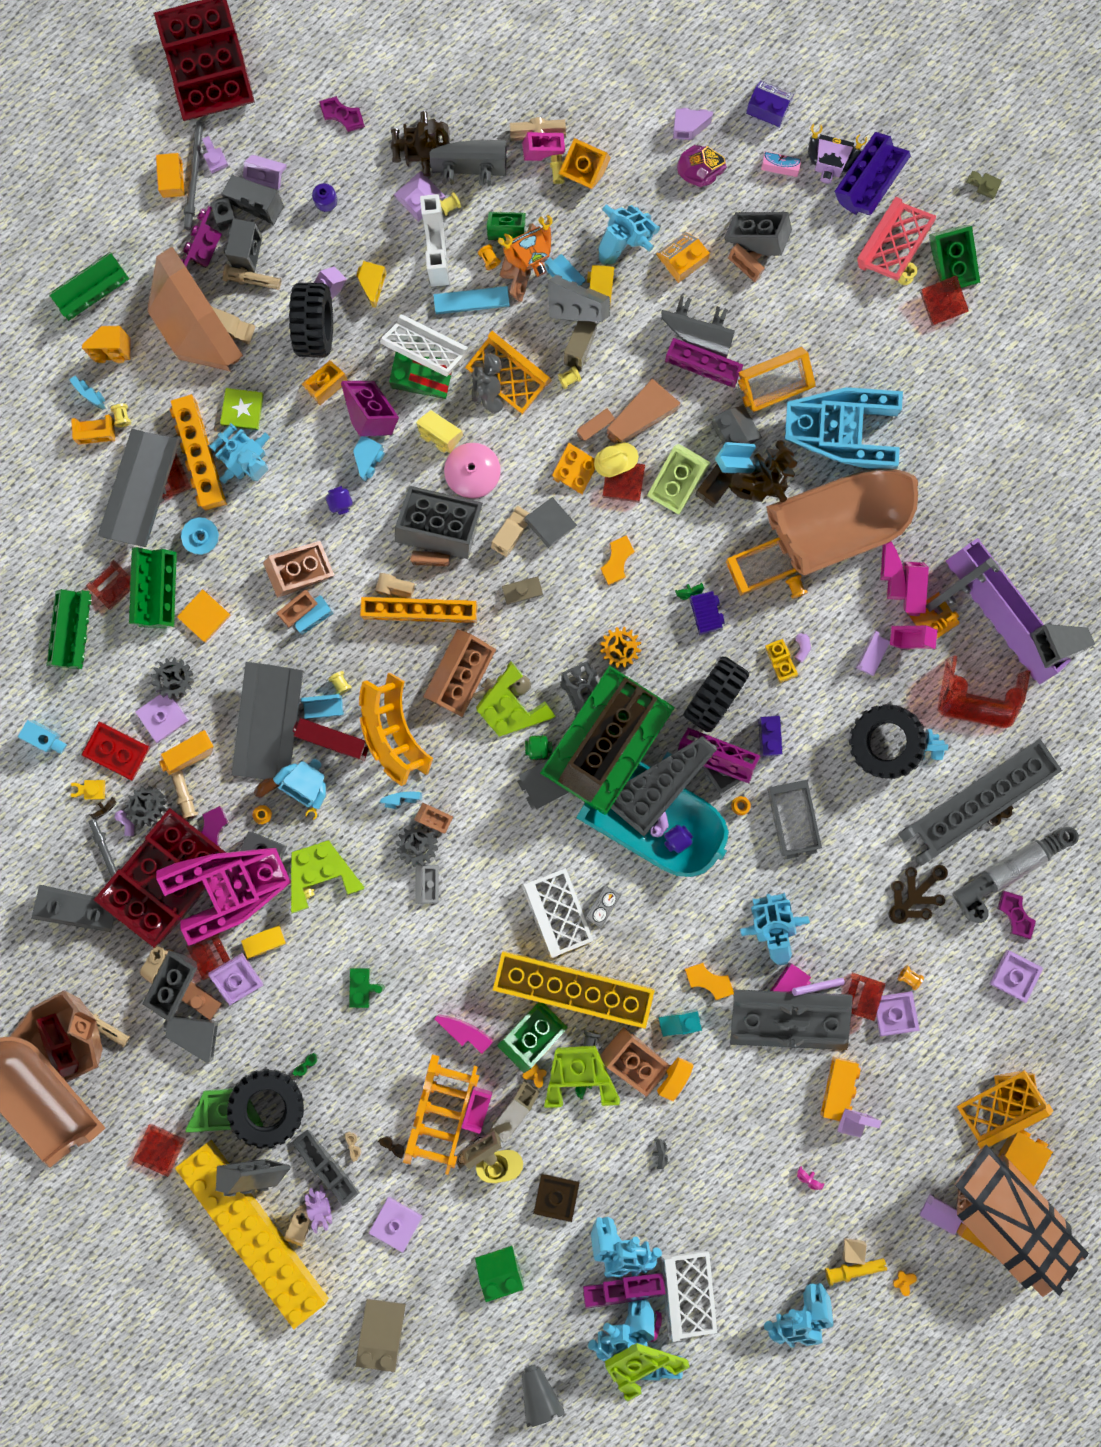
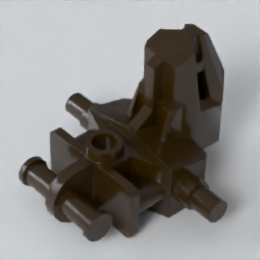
M422 111L420 112V122H418L417 127L407 128V125L403 124L404 139H399V129H391L392 142L390 143V148L393 152L392 162H401L400 151H405L406 165L410 166L409 162H420L423 168V176L428 177L431 175L430 151L442 145L450 144V133L448 124L442 121L438 123L434 118L428 120V113Z
M779 440L775 444L779 450L766 449L768 454L766 460L759 453L754 455L756 461L754 472L748 474L735 473L732 476L729 488L735 495L741 499L763 502L766 496L778 498L781 503L787 500L784 494L788 488L786 478L788 476H795L792 468L797 466V461L794 460L792 450L785 446L783 440Z

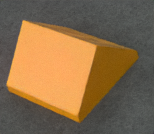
M329 360L306 379L302 386L319 405H322L342 388V381L348 380L345 373Z
M1021 1071L995 1075V1085ZM1027 1073L1037 1088L1035 1074ZM1022 1076L1016 1080L1015 1087L1026 1090L1027 1083ZM999 1088L998 1096L1009 1099L1011 1089ZM1014 1091L1012 1100L1023 1103L1025 1094ZM1028 1095L1026 1105L1036 1107L1039 1105V1101L1036 1097ZM997 1100L999 1110L1006 1112L1008 1103ZM1011 1104L1009 1114L1021 1115L1022 1107Z

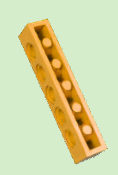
M191 394L171 400L172 407L170 408V413L177 422L175 430L182 439L180 447L183 454L186 453L187 456L185 464L187 470L192 473L190 481L193 489H196L198 494L195 496L198 506L207 511L227 505L212 451L208 446L209 441L196 398ZM186 415H191L188 421H183ZM191 433H196L193 439H188ZM196 450H201L199 456L193 457ZM205 467V468H206L205 473L199 475V474H198L199 470H200L201 468ZM211 485L210 491L204 492L205 486Z
M361 597L360 616L363 620L477 623L478 604L477 601Z

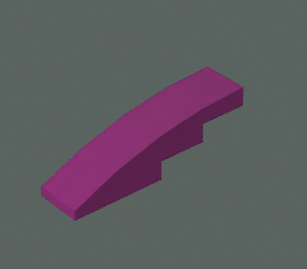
M663 1273L625 1277L623 1280L583 1286L585 1309L628 1303L666 1294Z

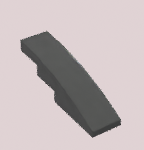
M306 1130L292 1142L313 1173L320 1177L327 1189L334 1193L342 1206H346L360 1193L342 1168L309 1130Z

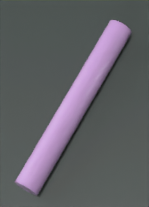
M837 978L792 989V993L794 996L838 987L844 985L845 981L843 978Z

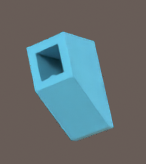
M361 436L353 450L360 477L365 482L368 478H372L375 473L374 467L376 463H380L385 455L383 446L366 436Z

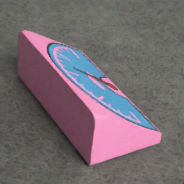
M765 151L761 170L797 177L801 158Z

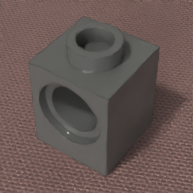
M219 198L211 203L216 224L221 231L228 229L229 225H232L233 218L236 219L229 198ZM227 211L226 214L220 215L221 212Z

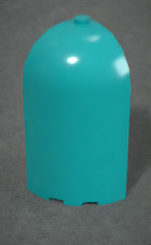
M640 762L629 780L650 767ZM686 788L665 811L669 826L660 837L652 836L650 830L643 836L611 808L605 816L587 803H584L576 817L663 871L676 876L694 877L704 874L714 866L718 859L722 860L727 852L724 848L728 842L729 830L724 818L711 804ZM675 825H680L681 827L685 825L693 836L692 845L682 853H676L674 850L670 852L664 845V842H666L665 833Z

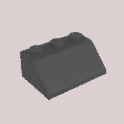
M168 951L142 1004L168 1022H171L197 970V962L185 954Z
M269 1159L217 1166L216 1191L224 1193V1196H235L237 1192L249 1194L252 1193V1190L256 1189L258 1191H267L269 1187L277 1186L290 1170V1165Z

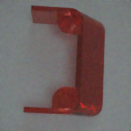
M954 655L946 659L938 702V711L942 716L1002 729L1009 728L1015 723L1026 699L1031 671L1026 670L1018 674L1016 687L1008 690L1004 701L968 694L966 679L954 675L958 656Z

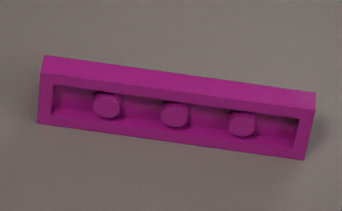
M676 338L672 339L665 362L732 388H735L739 378L738 372L742 371L743 368L741 363Z
M689 727L687 728L680 740L678 751L694 742L687 739L689 735L697 739L703 736L717 748L716 752L704 766L748 784L750 783L760 755ZM725 751H731L734 755H728ZM743 758H749L754 761L751 764L744 761Z

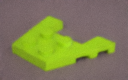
M512 661L507 665L505 672L497 678V682L492 689L488 690L476 706L477 712L499 737L556 717L545 701L528 712L508 689L510 685L523 677Z
M329 840L291 852V914L309 908L303 891L304 888L341 877L347 895L365 889Z
M596 1046L556 1048L544 1108L563 1106L561 1087L599 1086L602 1106L620 1104V1098Z
M638 1343L631 1345L629 1348L605 1361L606 1370L613 1381L618 1384V1389L620 1392H623L627 1402L642 1394L641 1386L635 1382L657 1369L664 1367L672 1374L677 1375L690 1368L689 1361L685 1358Z

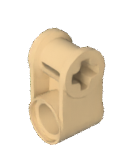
M159 946L153 948L145 964L141 967L140 975L152 984L168 951L173 950H164Z
M306 1204L300 1205L297 1208L284 1237L285 1241L299 1246H303L311 1222L307 1214ZM301 1213L305 1214L304 1219L301 1218Z

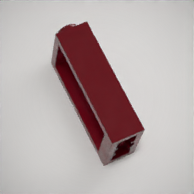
M300 718L299 722L296 721L293 727L294 737L365 762L369 751L365 740Z

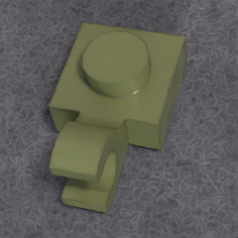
M972 171L966 183L978 187L977 193L992 199L995 198L1002 182L1001 179L987 173L981 177L976 171Z

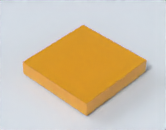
M202 589L180 612L177 618L206 643L231 614Z

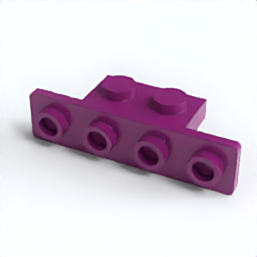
M210 206L200 210L197 216L199 222L197 226H193L190 232L192 238L190 242H186L182 252L185 254L181 260L185 267H187L189 260L205 268L208 267L222 235L219 231L205 224L212 209Z

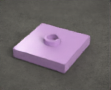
M160 694L135 711L156 743H159L189 722L174 698L170 700L168 695L163 698Z
M1006 949L989 984L1027 1003L1043 968Z
M243 953L208 973V976L229 1006L263 986V982Z
M912 991L873 997L880 1037L920 1031Z
M388 1196L369 1234L403 1253L422 1215Z

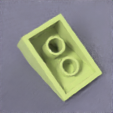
M680 444L675 445L647 496L679 515L702 480L711 462Z

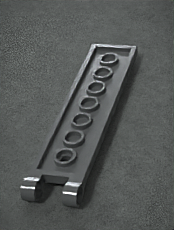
M1037 739L943 804L900 831L898 835L903 842L912 838L917 833L920 835L928 847L927 850L915 857L918 864L922 866L1063 770L1042 740ZM937 826L942 827L943 830L941 833L936 832Z

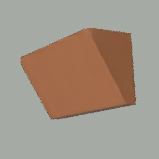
M607 408L578 428L577 436L579 439L586 441L614 421L615 417Z
M413 551L410 561L413 565L449 567L450 555L439 552Z
M305 589L276 612V614L289 628L318 603Z

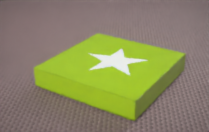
M225 388L220 425L228 427L232 423L236 428L258 430L264 396L263 392Z

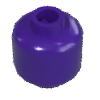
M321 183L313 189L312 199L317 209L322 212H329L336 207L338 198L335 189L331 185Z
M342 486L329 490L325 497L329 510L332 513L338 512V515L349 512L348 508L353 505L348 489L342 488Z
M675 825L664 835L666 839L664 845L670 852L674 850L676 853H682L692 845L693 836L685 825L682 827Z

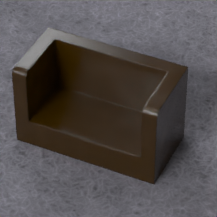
M716 464L695 495L714 508L729 488L732 476L735 473H723L719 465Z

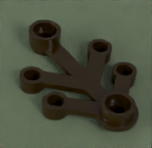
M933 866L931 875L917 890V870L914 867H908L905 869L908 899L903 904L902 891L904 884L901 881H894L891 884V888L894 891V906L889 910V918L896 924H902L908 918L929 920L932 917V911L928 908H923L920 911L909 910L914 904L942 906L946 901L945 897L941 894L922 896L937 880L946 879L948 870L945 866ZM912 869L914 871V875L909 876L908 870ZM937 869H940L942 872L940 876L935 874ZM896 883H899L901 885V888L899 890H896L894 888V885ZM939 896L942 898L940 904L936 902V898ZM898 910L902 914L899 918L895 916V912ZM925 910L929 912L927 918L923 917V911Z

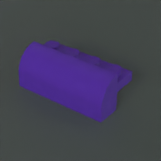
M874 132L834 191L838 202L842 207L855 215L861 212L871 216L911 157L910 151L895 147L891 136Z

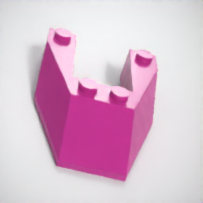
M276 848L211 854L174 863L156 871V879L164 896L202 880L214 905L212 908L180 921L181 931L188 946L244 923L291 883Z

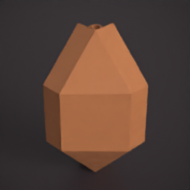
M171 247L156 256L147 312L179 360L230 371L228 365L237 363L243 355L174 248Z
M63 990L32 1007L9 1037L21 1038L30 1042L50 1062L36 1020L56 1013L72 1043L71 1049L79 1062L76 1073L63 1077L66 1082H69L97 1068L103 1048L94 1016L80 998Z

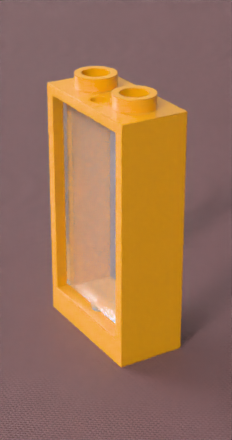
M802 347L738 372L740 377L738 384L744 392L742 397L743 403L746 408L749 407L753 412L816 387L809 353Z
M779 537L727 558V567L740 596L798 573L790 564L792 560L787 553L783 554L777 543L780 540Z

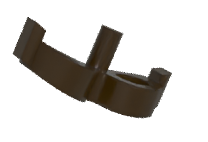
M111 797V800L105 806L99 802L98 805L101 810L89 815L92 819H98L108 813L116 805L117 801L114 797Z
M1011 805L987 821V823L992 826H998L1001 823V817H1011L1012 810L1014 809Z
M389 1136L379 1139L378 1143L381 1146L388 1148L398 1158H403L404 1147L401 1144L393 1145V1140Z

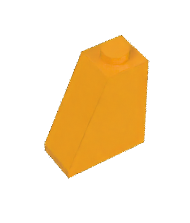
M203 730L162 753L159 765L163 772L167 771L168 775H171L211 756L214 746L206 731Z

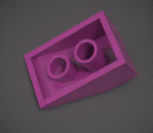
M342 381L341 386L351 424L358 435L364 437L392 435L399 417L375 381Z

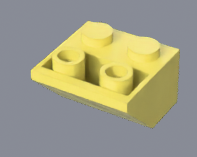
M432 410L416 422L418 431L421 434L420 437L428 443L430 440L436 444L435 447L443 453L445 451L451 453L463 437L462 430Z

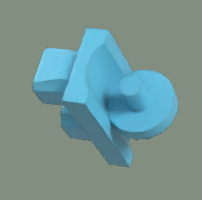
M926 729L925 732L928 738L926 739V744L928 746L925 751H931L932 759L943 760L944 751H948V744H945L944 740H939V734H933L932 729Z

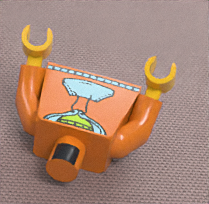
M549 215L546 216L547 221L545 223L544 218L539 217L538 221L543 225L542 228L539 226L514 239L510 235L504 234L506 237L505 242L503 238L498 239V243L504 246L503 250L510 264L518 269L521 268L523 272L533 268L537 277L547 272L543 263L549 258L551 253L552 239L549 226L552 225L553 220Z

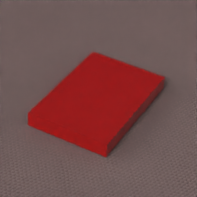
M99 721L81 756L133 781L151 747Z

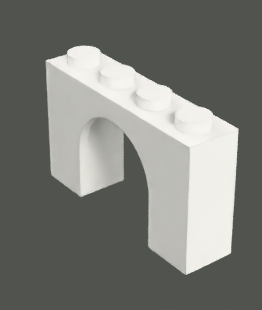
M439 194L420 196L427 251H425L426 264L431 287L450 285L443 213Z

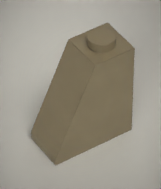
M578 320L564 351V365L569 367L575 366L577 370L582 371L597 331V324L595 322Z
M524 1080L489 1132L495 1130L499 1135V1139L506 1143L531 1110L540 1091Z

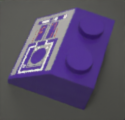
M760 80L750 98L746 114L780 128L794 94Z

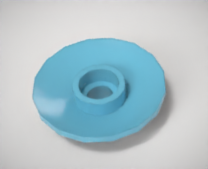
M197 517L191 519L182 529V544L193 554L203 555L209 553L218 543V529L212 521L206 518ZM203 534L205 537L200 541L198 537Z

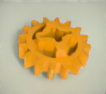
M616 627L614 633L608 630L609 636H603L606 642L600 643V646L604 647V649L600 650V653L606 654L603 660L609 659L610 666L615 663L616 668L619 667V664L626 668V663L632 666V659L638 660L639 657L636 653H641V649L637 648L641 645V642H636L638 635L632 636V629L626 632V627H623L622 631H619V628ZM622 636L628 637L631 641H626ZM615 637L614 644L608 646L610 640ZM619 640L621 645L625 646L623 650V656L620 650L616 649L618 647ZM633 649V653L627 658L626 653L628 650ZM610 654L617 655L619 660L613 658Z

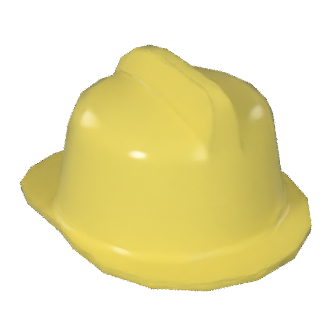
M624 442L608 446L596 455L594 461L595 469L603 477H613L629 471L638 462V451L631 444Z
M513 1150L495 1152L497 1161L492 1166H488L484 1160L476 1165V1172L479 1178L486 1183L495 1184L511 1181L517 1178L523 1170L522 1157Z

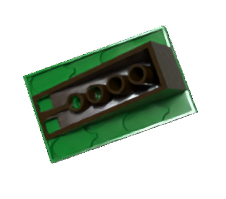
M609 665L540 774L606 816L675 707Z

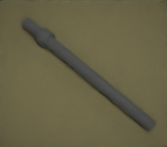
M200 121L196 122L187 205L184 206V229L191 230L192 219L195 216L196 210L194 202L204 125Z
M96 819L90 820L89 825L94 834L92 836L95 844H98L112 878L117 869L105 843L106 837L104 832H101Z

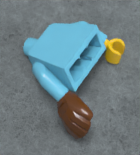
M312 759L309 764L301 761L299 764L293 763L283 767L274 778H268L260 782L254 790V795L262 798L278 787L309 808L305 812L306 817L309 812H314L315 815L312 820H315L317 818L316 810L320 809L326 797V784L323 781L325 776L319 772L322 764L320 761Z

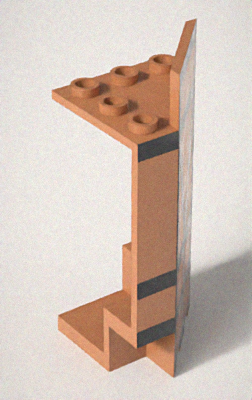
M986 1144L955 1183V1186L958 1188L957 1216L1025 1289L1032 1286L1042 1297L1054 1290L1060 1297L1064 1291L1061 1286L1065 1281H1071L1079 1269L1076 1266L1077 1263L1085 1260L1089 1253L1072 1236L1071 1225L1004 1154L998 1157Z

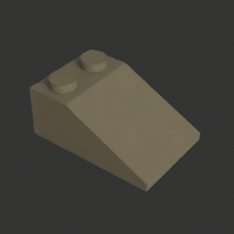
M374 1299L366 1300L355 1367L390 1372L396 1371L406 1304Z

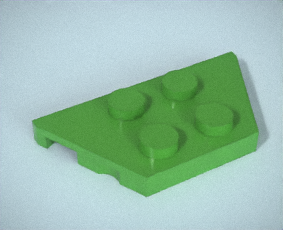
M233 1088L204 1090L186 1128V1132L231 1130L227 1118V1107ZM249 1099L247 1104L248 1117L255 1125L263 1127V1122L251 1099Z

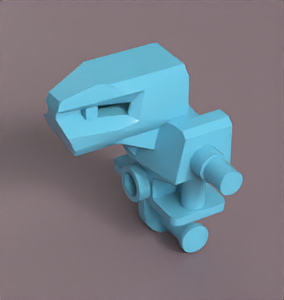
M608 205L603 207L602 211L610 218L607 223L608 227L599 244V261L603 265H613L628 244L633 247L642 246L649 252L654 248L649 241H651L653 235L659 232L660 227L651 221L649 213L643 214L638 207L635 208L633 205L628 206L627 210L622 207L614 210Z
M230 423L222 433L219 432L217 434L218 438L211 445H208L216 452L224 442L226 443L215 455L228 468L219 480L225 484L234 475L238 479H242L245 476L244 473H246L253 481H258L268 471V465L261 458L265 456V451L262 447L270 436L265 432L254 441L240 429L228 440L227 438L235 430H238Z
M785 892L773 896L766 894L767 897L758 899L753 898L754 906L751 907L754 925L741 928V935H757L758 941H767L770 958L780 966L786 965L792 956L789 937L796 935V927L809 924V917H793L790 900H786Z
M598 1217L594 1221L591 1231L594 1260L604 1262V1275L606 1278L622 1277L630 1271L632 1277L638 1276L640 1272L647 1273L648 1270H652L656 1266L657 1259L662 1255L661 1249L656 1247L651 1252L649 1242L645 1241L640 1246L638 1237L621 1241L617 1234L614 1220L610 1217Z
M809 1284L805 1287L802 1311L791 1309L788 1314L783 1316L780 1313L776 1314V1322H765L764 1329L768 1331L769 1337L778 1344L786 1342L791 1348L795 1347L794 1342H800L806 1346L823 1343L821 1329L834 1326L831 1299L823 1284Z
M643 1299L629 1302L628 1316L625 1323L621 1325L605 1323L603 1329L609 1335L599 1331L598 1343L592 1339L588 1343V1348L595 1351L600 1360L606 1361L636 1343L647 1346L648 1341L654 1340V1312L649 1301Z

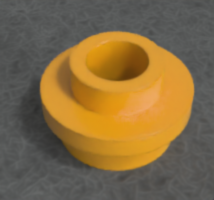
M743 796L736 797L731 803L732 811L740 816L747 814L751 808L750 801ZM739 802H742L744 804V808L742 810L738 809L737 804Z
M259 805L253 810L252 816L256 823L266 824L272 818V811L265 805ZM261 811L265 813L264 818L259 817Z

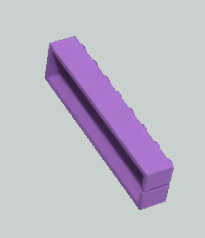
M977 538L947 559L946 562L949 569L961 580L992 556ZM992 568L985 571L983 575L986 581L983 583L978 578L970 582L968 586L971 592L969 593L974 602L979 604L984 615L995 625L996 631L1004 637L1008 647L1014 650L1019 661L1026 666L1031 677L1039 685L1058 674L1071 661L1069 658L1049 668L1044 667L1031 636L1032 632L1044 624L1001 568L997 573Z

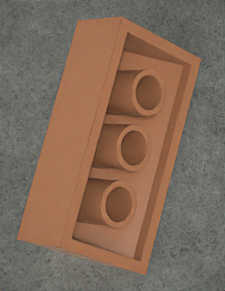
M457 629L423 697L463 717L496 649L474 635Z

